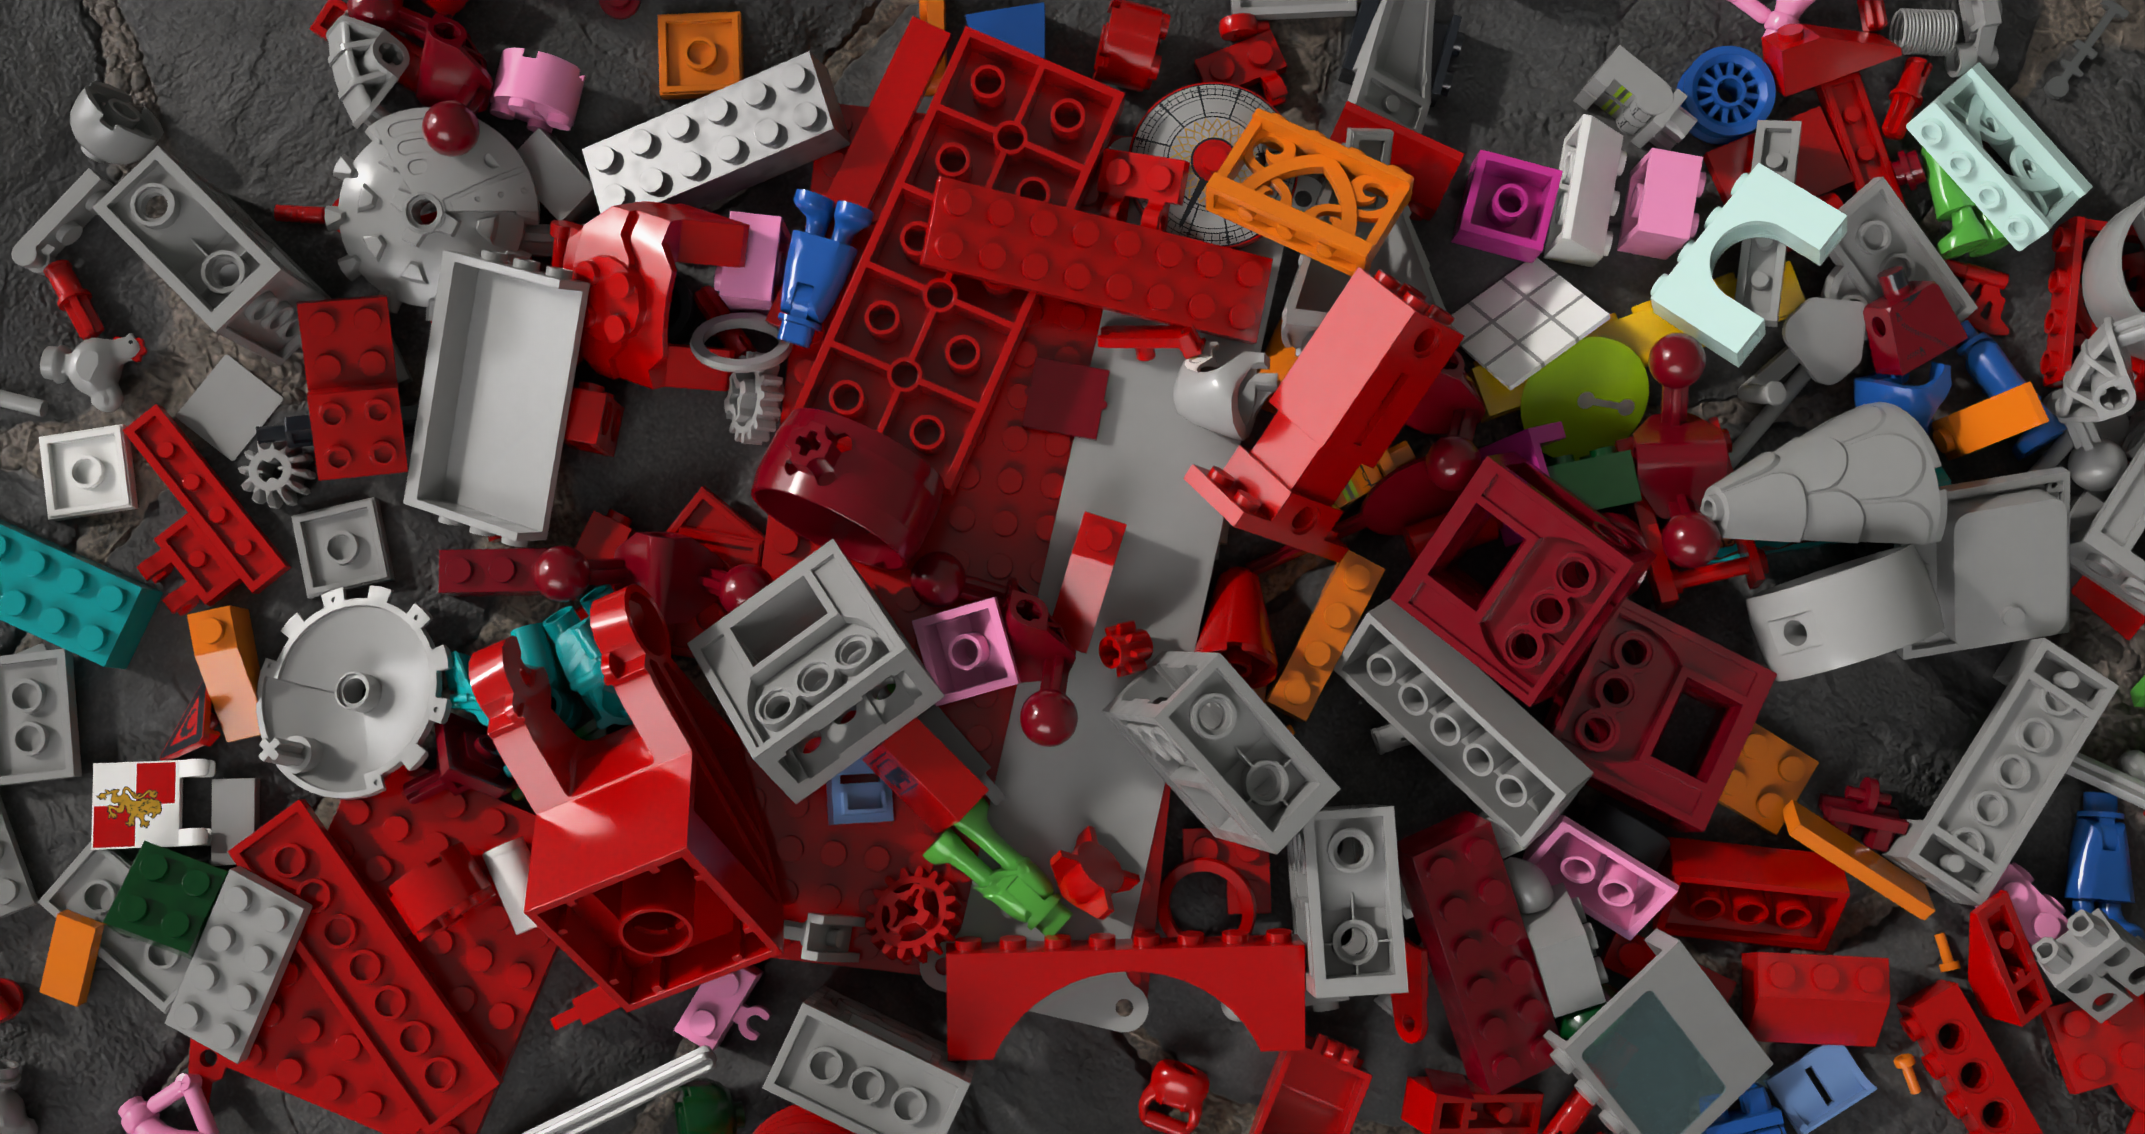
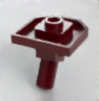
M450 712L446 723L434 722L438 756L436 757L437 768L406 782L403 785V791L411 804H417L446 789H449L454 796L469 789H474L497 799L513 791L518 784L513 777L508 778L503 769L506 764L499 756L493 740L487 735L488 728Z

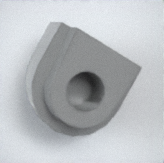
M1509 857L1503 860L1520 913H1537L1552 904L1554 892L1548 877L1540 868L1527 860L1517 857Z

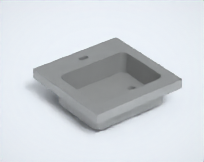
M2055 467L1940 486L1939 489H1947L1948 500L1947 519L1940 542L1925 545L1914 544L1925 563L1938 598L1944 630L1924 640L1897 649L1896 654L1903 660L2068 633L2070 622V471L2063 467ZM1894 543V548L1908 544Z

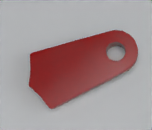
M1404 937L1409 993H1394L1390 995L1396 1030L1405 1042L1412 1044L1422 1041L1429 1027L1427 1017L1428 950L1416 945L1409 937Z

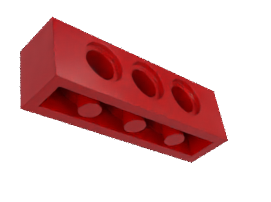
M1940 979L1896 1004L1903 1016L1899 1019L1903 1030L1911 1040L1918 1042L1925 1054L1921 1057L1924 1067L1935 1080L1939 1079L1947 1093L1943 1096L1946 1106L1957 1119H1962L1969 1132L1968 1134H2043L1958 983ZM1945 1024H1948L1951 1035L1949 1040L1942 1045L1939 1041V1031ZM1970 1063L1973 1070L1972 1077L1968 1082L1963 1083L1961 1079L1962 1068ZM1992 1102L1995 1109L1994 1115L1989 1121L1985 1122L1983 1118L1984 1108Z

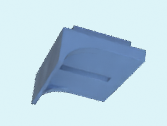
M868 753L826 782L828 825L894 821L892 789L879 776V782L840 784V775L876 774L862 760Z
M1820 1044L1763 1080L1797 1134H1808L1877 1090V1087L1860 1070L1845 1045ZM1811 1067L1832 1101L1830 1103H1825L1805 1072V1069Z

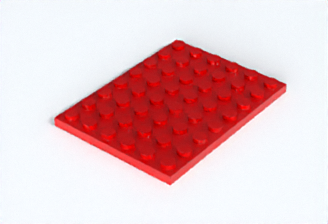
M402 765L396 771L383 777L386 790L378 795L361 799H341L328 832L503 1079L559 950V946L539 927L516 935L482 854L520 837H524L531 853L536 814L506 800L496 799L474 789H469L457 796H454L449 789H446L420 803L411 804L404 794L403 785L431 771V769L421 765L416 770L409 771L405 765ZM463 842L491 883L496 895L475 909L471 908L463 913L464 918L443 932L438 931L423 942H419L397 911L386 891L389 890V887L416 866L424 861L428 863L437 857L441 858L439 852L454 844ZM294 949L247 1060L237 1064L227 1058L224 1066L383 1134H425L297 950ZM500 1085L434 1134H480Z

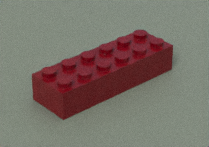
M1465 810L1397 841L1399 875L1423 946L1428 950V961L1467 1078L1493 1096L1556 1065L1550 1057V1053L1554 1049L1543 1035L1548 1030L1559 1037L1560 1035L1491 822Z

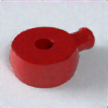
M1250 13L1228 15L1219 22L1221 38L1226 41L1245 40L1270 30L1269 21H1257L1255 15Z

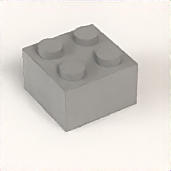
M1564 883L1552 886L1554 901L1549 907L1537 913H1520L1555 1018L1605 1003L1606 999L1601 984L1609 982L1600 956L1593 958V956L1597 955L1595 949H1598L1599 946L1590 922L1585 923L1587 919L1579 897L1570 898Z

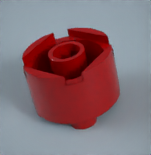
M1111 0L1107 13L1111 14L1110 21L1106 22V25L1103 24L1093 70H1096L1093 75V80L1137 92H1142L1144 89L1150 90L1152 80L1156 81L1162 60V56L1155 54V52L1159 49L1161 39L1165 40L1171 15L1163 13L1160 8L1128 0Z
M463 842L454 844L439 852L441 858L437 857L428 863L424 861L395 881L389 887V890L386 891L397 911L419 942H423L438 931L443 932L464 918L463 913L471 908L475 909L496 895L491 883Z

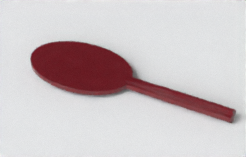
M1426 456L1416 459L1395 469L1381 479L1364 499L1361 513L1336 523L1334 527L1339 531L1337 538L1341 539L1366 527L1382 535H1403V527L1450 511L1464 489L1448 491L1436 486L1426 472ZM1286 545L1247 562L1245 565L1252 573L1259 575L1309 552Z

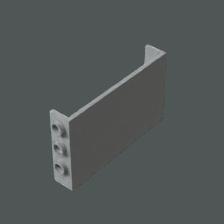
M482 249L481 255L443 250L403 504L439 515L438 521L440 523L454 526H464L466 524L470 526L469 532L481 536L499 535L502 537L501 543L527 547L528 541L547 540L590 283L572 279L574 271L547 266L546 272L541 271V263L533 260L514 258L513 263L507 262L508 254Z

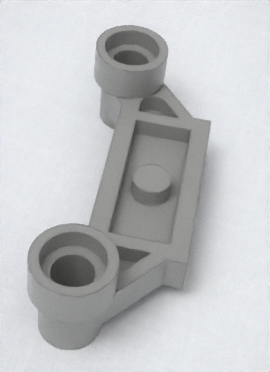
M1958 0L1965 43H1956L1953 51L1944 58L1945 69L1950 77H1961L1978 62L1986 70H1992L1997 66L1999 54L1994 42L1997 28L2002 24L2001 0Z

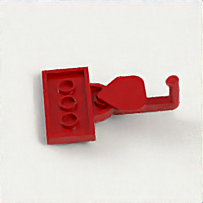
M2125 988L2133 1001L2103 1023H2099L2072 1000L2051 1005L2041 1012L2042 1021L2069 1094H2079L2112 1085L2119 1098L2135 1110L2126 1128V1134H2145V992L2137 997ZM2114 993L2102 994L2094 1002L2097 1006L2103 1005L2112 999Z

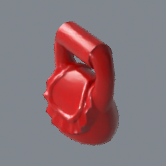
M1163 1059L1159 1061L1152 1071L1149 1085L1142 1092L1138 1102L1139 1118L1143 1125L1165 1134H1190L1199 1125L1203 1110V1100L1209 1092L1210 1080L1207 1074L1177 1060ZM1155 1100L1160 1105L1165 1104L1180 1110V1112L1189 1113L1188 1122L1151 1110L1148 1107Z

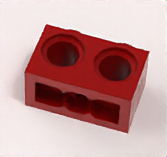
M579 382L578 388H572L563 443L575 450L614 457L624 408L613 399V394L604 392L605 387L588 382Z

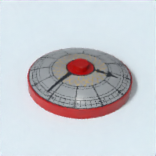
M1203 82L1188 85L1169 93L1156 102L1144 115L1134 132L1129 152L1190 162L1183 205L1170 204L1166 232L1236 250L1245 248L1264 237L1207 211L1206 184L1213 173L1218 172L1251 121L1252 115L1257 108L1269 113L1280 114L1268 101L1241 86L1222 82ZM1260 143L1254 148L1253 154L1262 166L1267 167L1269 165L1266 162V149L1276 155L1281 152ZM1244 164L1234 181L1242 183L1254 173ZM1298 176L1283 180L1288 186L1292 198L1297 186ZM1269 186L1274 193L1267 196L1280 201L1282 199L1280 194L1273 187ZM1132 198L1138 212L1142 216L1148 200Z

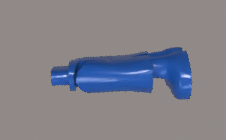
M796 189L793 200L796 207L806 216L805 232L793 230L785 265L780 311L785 313L779 312L777 317L782 320L777 339L810 348L814 332H821L823 327L821 323L824 322L831 312L857 256L858 250L850 246L857 232L871 225L874 212L851 202L838 200L836 204L833 200L821 194L804 189ZM834 217L835 227L832 238H825L829 224Z
M1969 320L1961 323L1968 338L1959 343L1961 346L1956 352L1959 356L1965 355L1966 371L1986 398L2027 383L2000 346L1985 332L1978 334ZM2042 402L2041 404L2049 422L2024 431L2015 442L2012 453L2018 461L2046 446L2068 429L2064 423L2059 422L2057 416Z
M2083 792V811H2077L2076 814L2077 821L2072 834L2067 864L2064 898L2073 900L2071 914L2068 918L2080 909L2092 913L2094 911V902H2098V908L2106 913L2109 919L2115 920L2134 937L2140 936L2145 940L2144 929L2126 921L2121 908V904L2135 903L2126 827L2123 822H2117V820L2125 819V814L2118 813V797L2110 793Z

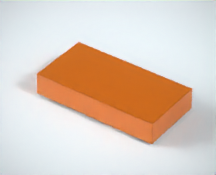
M68 909L57 913L40 993L75 1007L87 1002L105 926L104 923Z

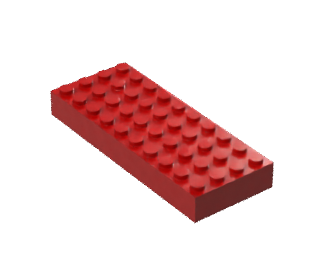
M965 26L793 410L812 408L831 412L859 422L890 437L926 461L941 476L945 485L943 493L953 496L1042 295L919 266L936 180L939 176L1080 210L1103 158L1104 148H1107L1124 110L1125 93ZM848 436L838 439L837 447L846 451L851 450L852 439Z

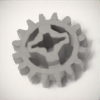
M747 351L746 356L741 355L739 359L759 357L766 353ZM779 364L757 372L732 373L729 377L730 386L728 395L724 400L725 413H727L726 418L732 420L729 431L730 433H735V441L741 442V444L762 445V442L769 441V431H776V424L781 416V401L785 397L783 377H777L780 368Z

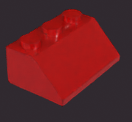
M1347 101L1330 140L1339 144L1346 143L1347 128L1392 130L1394 135L1390 165L1398 166L1414 177L1411 200L1408 203L1411 211L1409 218L1416 221H1421L1422 218L1430 221L1454 177L1464 153Z
M1772 952L1742 953L1743 1024L1756 1041L1876 1047L1890 1005L1889 958Z

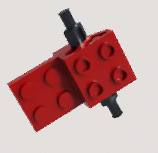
M387 295L297 302L308 387L309 415L285 417L284 425L256 426L258 445L287 441L289 448L314 446L318 481L408 472L405 437L414 436L419 405L401 406Z

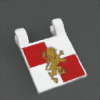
M187 759L93 763L91 850L141 848L144 840L161 847L211 846L210 828L182 829L183 778L214 777L216 773L215 761Z

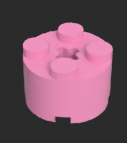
M525 48L504 49L490 97L491 106L489 112L498 118L514 120L516 118L527 122V129L535 132L538 128L551 134L553 128L565 131L571 130L575 122L586 78L585 75L579 76L581 69L562 58L538 51L536 58L523 56Z

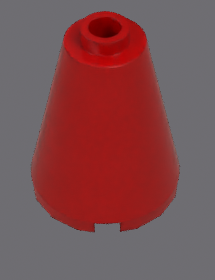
M1232 567L1221 573L1217 578L1194 652L1221 653L1252 689L1266 686L1275 680L1278 659L1260 579L1247 568Z

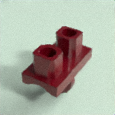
M1863 778L1859 788L1847 786L1844 794L1845 798L1820 793L1817 805L1824 813L1823 819L1849 836L1851 835L1853 825L1865 827L1861 841L1871 849L1887 852L1896 833L1906 835L1909 822L1900 819L1897 808L1889 806L1892 796L1889 793L1880 792L1879 782L1875 778Z

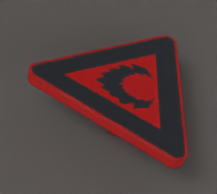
M204 680L201 682L161 753L160 760L170 761L204 745L210 747L220 737L221 733L214 730L220 722L217 715L211 713L212 701Z

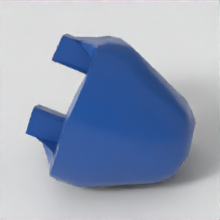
M1931 361L1928 383L1920 386L1904 385L1909 380L1910 372L1903 376L1877 374L1874 372L1868 376L1853 379L1855 407L1875 402H1886L1896 405L1915 418L1928 436L1932 428V417L1952 386L1951 366Z

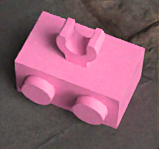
M751 965L701 984L674 1031L698 1046L707 1045L714 1051L721 1045L732 1024L735 1022L738 1024L740 1033L745 1038L756 1041L760 1033L750 1027V1017L758 1015L767 1021L772 1016V1013L764 1006L753 1005L750 1007L745 1003L764 971Z

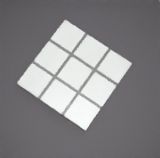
M1536 258L1533 263L1524 262L1452 314L1455 318L1452 326L1465 335L1459 347L1511 391L1611 318L1609 313Z

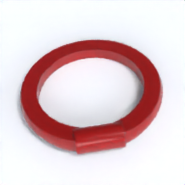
M1193 858L1178 864L1164 877L1159 890L1157 916L1161 928L1168 938L1178 937V932H1181L1172 917L1170 908L1171 894L1175 885L1186 875L1202 871L1218 874L1233 885L1242 903V920L1238 929L1248 931L1249 935L1252 933L1257 917L1255 895L1246 878L1233 866L1214 858Z

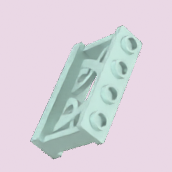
M1980 62L1951 84L1906 124L1907 130L2017 251L2023 250L2046 234L2075 202L2093 187ZM1982 140L1987 142L2008 164L2014 176L2006 174L1983 149Z

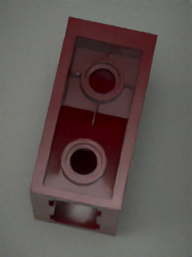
M1515 451L1489 455L1484 459L1390 599L1531 707L1559 691L1656 558L1657 554ZM1491 515H1493L1525 539L1494 584L1487 590L1458 568L1457 565ZM1585 566L1588 569L1589 576L1586 573Z
M1625 599L1562 687L1553 695L1540 724L1594 772L1585 783V786L1677 832H1704L1777 673ZM1622 649L1626 653L1627 661L1622 656ZM1604 687L1609 693V700H1606L1603 694ZM1682 693L1717 710L1687 774L1652 757ZM1585 725L1591 731L1590 740L1585 735Z

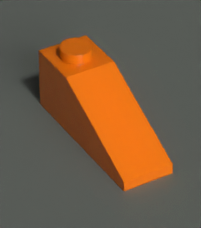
M2031 381L1933 421V439L1937 448L1946 455L1949 461L2049 422V419Z
M229 605L188 614L187 618L194 656L226 741L234 742L261 736L256 712L260 666L249 609Z

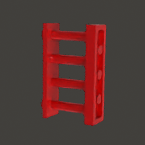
M1718 417L1708 419L1707 422L1721 429ZM1722 428L1727 445V475L1733 472L1728 454L1732 453V441L1727 428ZM1633 437L1616 440L1614 443L1616 452L1631 450L1632 454ZM1641 493L1642 501L1627 508L1630 520L1635 522L1642 531L1647 548L1657 554L1648 567L1646 574L1656 612L1673 608L1679 600L1678 594H1682L1684 588L1745 574L1749 589L1752 590L1759 588L1766 579L1764 574L1769 572L1768 561L1762 548L1757 549L1754 540L1735 539L1740 558L1678 572L1676 568L1670 569L1668 558L1662 546L1664 528L1659 529L1655 511Z

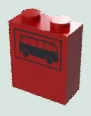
M917 717L873 748L862 759L936 834L960 822L989 791Z

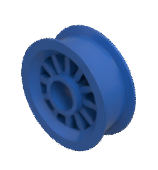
M1720 46L1701 54L1684 72L1676 89L1681 90L1688 96L1680 106L1698 119L1689 133L1701 141L1715 145H1726L1754 132L1757 128V121L1766 120L1771 113L1776 97L1775 81L1767 64L1755 53L1737 46ZM1717 89L1728 91L1732 97V103L1723 101L1719 97Z

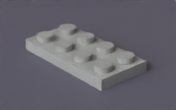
M241 866L231 868L165 1024L237 1064L247 1060L313 905Z

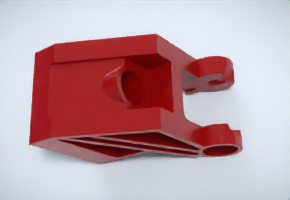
M631 584L593 601L590 608V624L593 636L602 654L601 671L604 675V683L615 688L622 705L633 722L628 727L592 741L578 738L551 709V686L545 668L523 663L521 649L516 636H510L472 653L469 661V679L473 694L480 708L489 719L487 735L493 740L499 755L536 814L524 913L627 1013L784 953V907L740 738L671 658L670 635L664 617L651 595L636 584Z

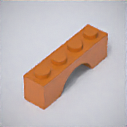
M1348 550L1340 563H1336L1306 627L1265 698L1266 705L1300 723L1307 721L1385 571L1384 568Z

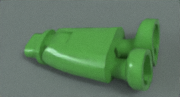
M1920 144L1922 147L1921 156L1934 204L1936 219L1938 222L1952 221L1953 226L1951 232L1943 237L1935 248L1943 260L1952 259L1968 253L1969 257H1979L2008 245L2009 241Z

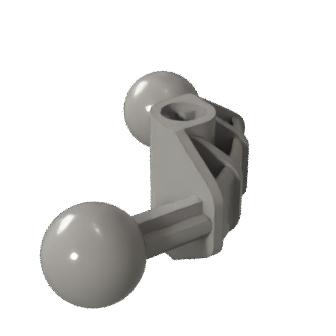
M346 10L326 32L330 54L328 63L333 70L334 79L339 91V100L343 102L352 120V126L358 129L362 123L369 127L379 119L391 114L380 105V102L407 68L410 57L403 43L384 28L349 17L348 10Z
M2145 312L2114 322L2112 316L2104 318V322L2089 339L2084 340L2081 345V352L2075 359L2071 370L2067 371L2063 377V390L2055 406L2056 416L2059 422L2064 423L2068 428V433L2075 446L2068 458V470L2072 480L2078 486L2089 491H2105L2115 487L2128 467L2125 451L2115 441L2101 437L2095 422L2125 414L2132 409L2136 402L2131 356L2127 345L2145 340Z

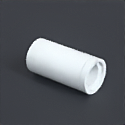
M524 837L506 842L482 854L516 935L538 927L524 913L531 853Z

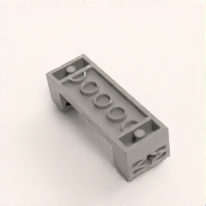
M2046 638L2013 643L1993 675V678L2007 687L1924 820L1903 819L1909 822L1906 835L1896 833L1887 852L1883 851L1881 854L1953 903L1979 906L1987 900L2119 687Z

